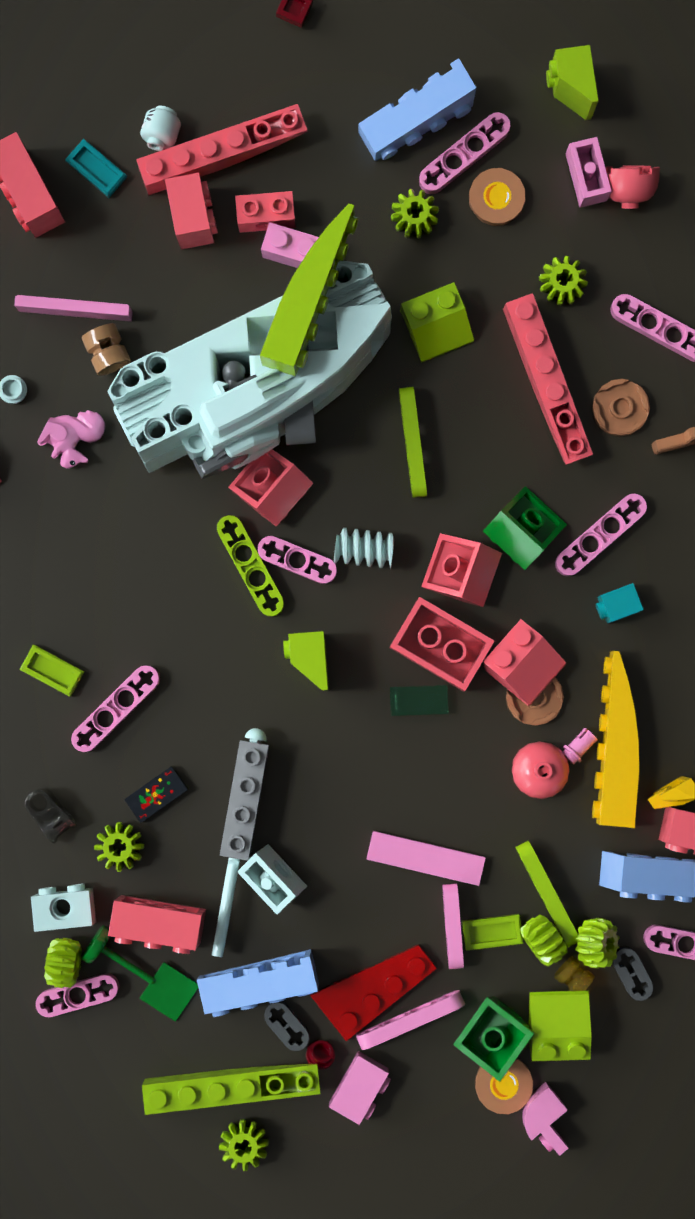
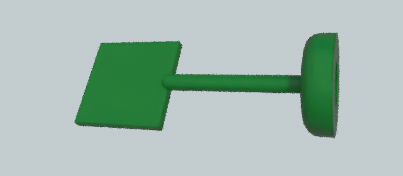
M102 925L90 941L81 960L86 963H93L102 952L147 981L149 984L139 999L176 1022L198 989V983L165 962L162 963L154 977H152L105 946L110 938L108 936L109 928Z

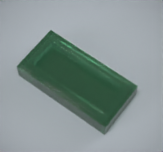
M447 685L390 687L391 716L448 714Z

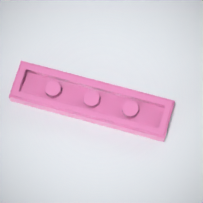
M24 295L15 296L14 304L19 312L132 322L133 312L128 304Z
M377 831L372 832L366 858L367 860L477 886L480 884L485 857Z

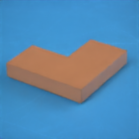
M695 427L688 428L684 433L654 441L651 444L654 454L657 455L694 445Z

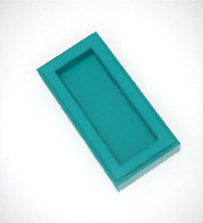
M85 139L65 159L66 163L108 198L127 178L124 172Z

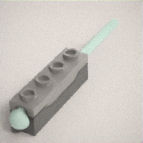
M258 728L250 729L246 733L245 738H250V741L240 740L219 855L229 857L212 949V956L223 957L240 859L248 861L252 851L270 748L269 744L261 743V741H267V737L264 731Z

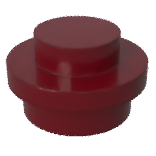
M320 1040L309 1045L306 1051V1060L309 1064H317L318 1070H324L329 1068L334 1062L335 1052L328 1042Z

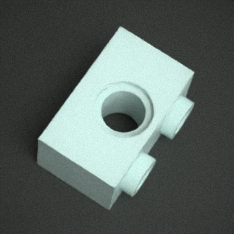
M269 844L256 852L237 871L276 914L286 908L307 887Z
M85 884L67 886L68 891L56 892V887L38 889L39 894L31 896L34 932L92 926L96 923L93 888L85 889ZM59 899L69 902L70 912L68 914H62L58 911L57 902Z

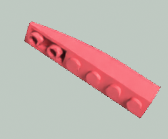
M298 104L141 157L136 159L149 196L167 189L165 179L199 173L200 177L228 168L306 133L307 127Z
M533 293L507 302L503 308L505 317L536 398L565 465L593 455Z

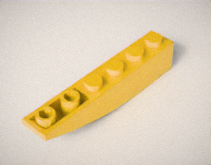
M611 651L609 657L604 659L603 671L604 674H608L607 686L603 685L601 702L606 703L605 714H601L599 719V731L603 732V743H598L597 760H601L600 772L595 773L594 787L599 789L598 801H593L592 818H597L596 823L599 825L635 828L639 780V739L636 714L620 652Z

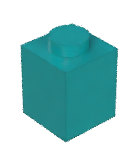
M633 583L598 596L599 602L595 604L601 620L606 619L607 624L643 610Z

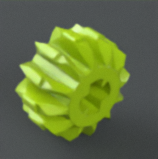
M409 189V198L404 194H399L398 200L400 203L392 204V209L395 213L391 215V221L398 222L395 227L397 231L406 228L405 237L407 238L410 237L411 231H415L416 238H421V229L425 233L430 234L432 232L430 225L438 223V218L434 215L439 212V207L431 206L434 202L433 196L424 199V190H421L419 195L415 196L414 190ZM412 209H417L419 218H412Z
M569 256L564 257L562 264L557 257L553 258L552 265L545 264L543 267L545 273L539 276V281L545 283L540 287V291H550L547 300L551 301L554 296L558 297L557 305L560 306L564 298H566L569 304H573L575 301L574 296L581 298L584 294L581 288H585L588 285V281L582 279L587 273L586 270L581 269L577 271L580 264L579 260L570 265ZM560 276L567 277L566 281L568 282L566 286L560 285Z
M117 822L115 831L111 825L105 826L108 836L103 833L97 835V838L103 841L104 844H96L94 849L103 850L104 852L97 857L98 861H102L106 857L109 859L105 868L110 869L114 862H116V870L121 872L123 870V862L126 867L131 869L134 867L131 858L138 861L141 860L142 856L135 852V850L143 849L144 844H135V840L139 839L142 835L140 832L133 836L130 835L134 827L133 825L129 824L125 831H123L122 822ZM118 839L122 840L121 844H126V849L121 851L120 854L116 853L118 849H113V844L117 843Z
M538 915L535 918H531L521 927L522 937L542 964L550 966L560 961L567 954L566 943L547 917Z
M602 918L584 920L582 927L578 928V938H575L577 940L575 950L579 952V961H582L584 966H589L590 968L599 969V967L611 966L613 960L617 959L616 952L620 948L618 946L620 937L616 935L617 927L612 925L611 921Z
M56 938L52 940L50 947L47 949L44 967V977L48 985L56 988H71L75 985L81 968L82 949L79 941L72 940L71 938Z
M240 1119L239 1128L231 1122L228 1126L230 1132H222L221 1138L226 1142L219 1144V1150L227 1151L222 1157L223 1161L233 1159L231 1168L236 1169L239 1162L242 1163L243 1171H247L249 1162L254 1167H258L260 1162L257 1157L266 1158L267 1152L262 1148L268 1147L269 1140L260 1139L265 1135L264 1128L256 1132L254 1131L257 1122L252 1121L250 1127H246L245 1119ZM243 1140L249 1141L248 1147L246 1146L244 1150L239 1148Z

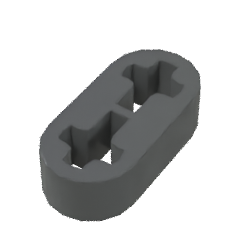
M629 947L617 949V959L613 960L612 964L626 992L635 1000H646L653 992V984L639 956ZM624 953L628 957H633L629 961L633 969L628 972L624 965L619 966L618 964L622 960L620 955ZM635 975L641 983L646 982V985L643 986L644 992L641 994L637 991L632 992V988L635 987L632 977Z
M285 1002L269 1003L264 1013L267 1025L288 1049L292 1051L304 1049L309 1041L307 1027ZM272 1008L276 1010L282 1008L284 1010L282 1017L287 1022L285 1025L279 1019L274 1021L271 1019L273 1014ZM289 1026L296 1033L299 1031L303 1032L301 1036L302 1043L299 1044L297 1041L290 1042L291 1033L287 1029Z

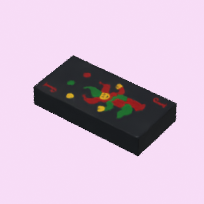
M171 766L124 800L139 822L142 823L186 792L188 788L173 766Z

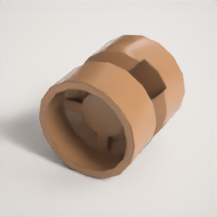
M114 323L94 328L82 336V341L88 354L94 355L91 362L98 376L116 372L131 362L125 346L119 344L122 338Z

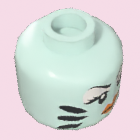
M157 106L147 111L140 134L150 149L162 151L175 145L181 122L173 109L166 106Z

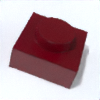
M281 0L276 11V17L302 28L313 5V0Z

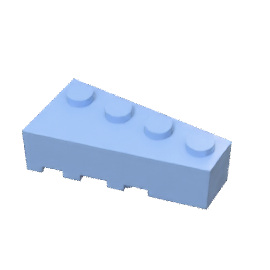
M459 58L450 64L453 69L443 76L439 75L438 72L428 78L429 81L420 91L412 88L403 94L398 100L399 104L397 106L390 103L358 124V133L375 161L380 158L383 160L391 158L398 152L397 149L403 145H414L422 139V135L430 130L436 132L447 124L446 121L455 116L457 119L461 118L471 111L476 87Z
M602 851L599 885L619 891L620 897L637 898L638 893L647 894V899L665 900V895L674 896L675 901L692 902V897H695V860L682 859L681 861L677 858L662 856L652 858L651 856L627 853V856L610 851Z
M311 949L200 975L197 979L204 1014L212 1013L213 1017L230 1013L229 1009L241 1007V1010H247L257 1007L259 1003H277L289 997L310 995L318 992L319 980Z

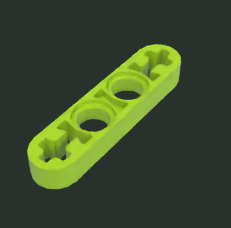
M414 387L399 388L412 498L427 496Z
M224 516L217 524V531L259 610L266 616H277L284 608V601L241 521L235 516ZM228 521L232 525L237 523L238 527L235 528V533L238 538L242 535L246 538L236 542L232 547L228 544L229 542H234L229 533L223 534V530L226 528L225 523ZM240 546H248L251 549L252 556L248 561L241 562L236 558V550ZM253 571H261L265 574L266 579L262 586L255 587L250 584L249 576ZM271 585L273 590H269L268 593L272 599L278 598L277 609L275 611H272L270 608L264 609L263 605L266 604L265 597L261 594L257 598L255 593L263 591Z
M526 841L516 846L515 848L566 946L569 948L577 943L575 938H578V934L530 842Z

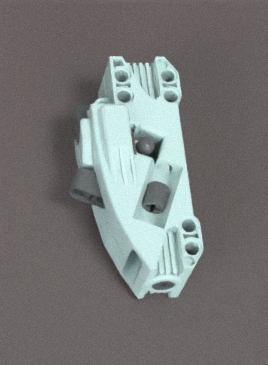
M349 261L338 262L336 270L339 273L334 288L329 287L326 297H329L326 311L324 314L318 315L316 324H319L317 335L314 341L309 340L306 351L309 352L304 368L299 367L296 377L280 372L277 369L262 366L260 353L283 296L166 353L156 351L121 368L107 392L115 405L113 410L131 446L136 448L148 473L188 454L193 460L201 479L204 480L231 467L238 469L258 459L279 445L280 437L286 434L287 445L316 443L314 415L345 392L372 361L391 332V306L386 301L377 283L374 282L373 272L369 265ZM245 374H250V377L244 379Z

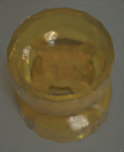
M571 956L556 971L554 978L559 983H565L569 991H585L595 976L589 970L582 969L580 962L574 956Z

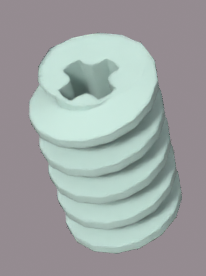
M343 527L340 535L336 536L334 563H337L342 555L345 564H349L351 558L354 557L356 565L360 566L363 558H366L367 566L371 567L374 560L377 559L379 568H383L385 562L389 561L391 569L394 546L393 534L389 532L386 539L383 540L381 531H378L374 539H372L370 531L366 530L361 538L358 529H354L352 535L349 536L347 528Z

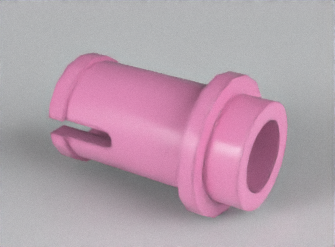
M583 728L580 734L568 746H563V754L571 764L574 765L577 761L580 763L582 761L581 757L598 739L589 730Z

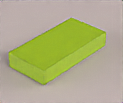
M34 644L19 669L69 697L74 693L85 672Z
M519 914L462 921L466 951L523 944Z

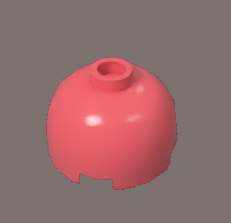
M623 165L620 169H613V166L605 167L612 191L609 198L612 201L622 203L621 208H639V203L648 201L654 196L658 188L660 167L651 168V166Z
M541 741L529 743L521 748L513 759V781L519 790L529 797L538 799L553 797L562 791L568 781L570 771L568 760L562 750L551 743Z

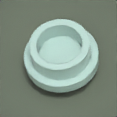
M9 375L0 381V397L3 401L9 404H17L25 398L27 386L23 379L15 375Z

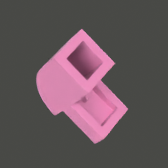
M546 1082L532 1093L529 1101L523 1107L522 1119L531 1140L541 1133L542 1135L539 1137V1140L549 1152L554 1149L560 1156L569 1148L551 1124L563 1115L567 1108Z

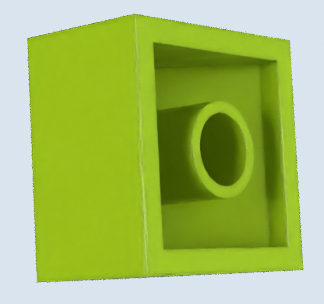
M590 45L556 49L553 60L549 61V70L546 71L548 88H553V95L556 99L583 119L591 120L598 103V95Z
M454 282L401 303L400 312L421 363L474 342L467 313Z
M324 631L288 634L289 640L283 641L284 657L290 659V663L322 691H329Z
M588 991L529 992V1027L535 1033L529 1041L532 1061L591 1060L592 1036Z

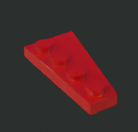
M418 944L372 967L365 968L348 978L318 990V992H314L310 996L345 1041H347L431 974L437 967Z

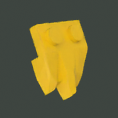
M680 776L654 792V795L649 797L648 801L654 809L675 807L694 801L695 782H693L692 778Z

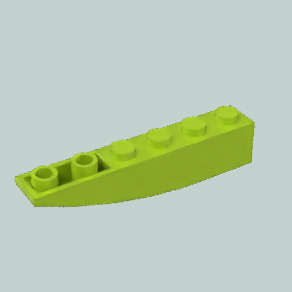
M348 204L327 226L294 273L279 303L260 353L262 366L277 369L280 372L295 377L299 367L304 368L309 353L306 351L309 340H315L319 324H316L318 315L324 314L329 300V297H326L329 287L334 288L339 273L336 267L339 260L344 261L349 246L346 243L348 235L355 233L358 224L354 205Z
M296 1064L226 1069L146 1078L142 1084L145 1115L317 1095L320 1094L317 1064Z

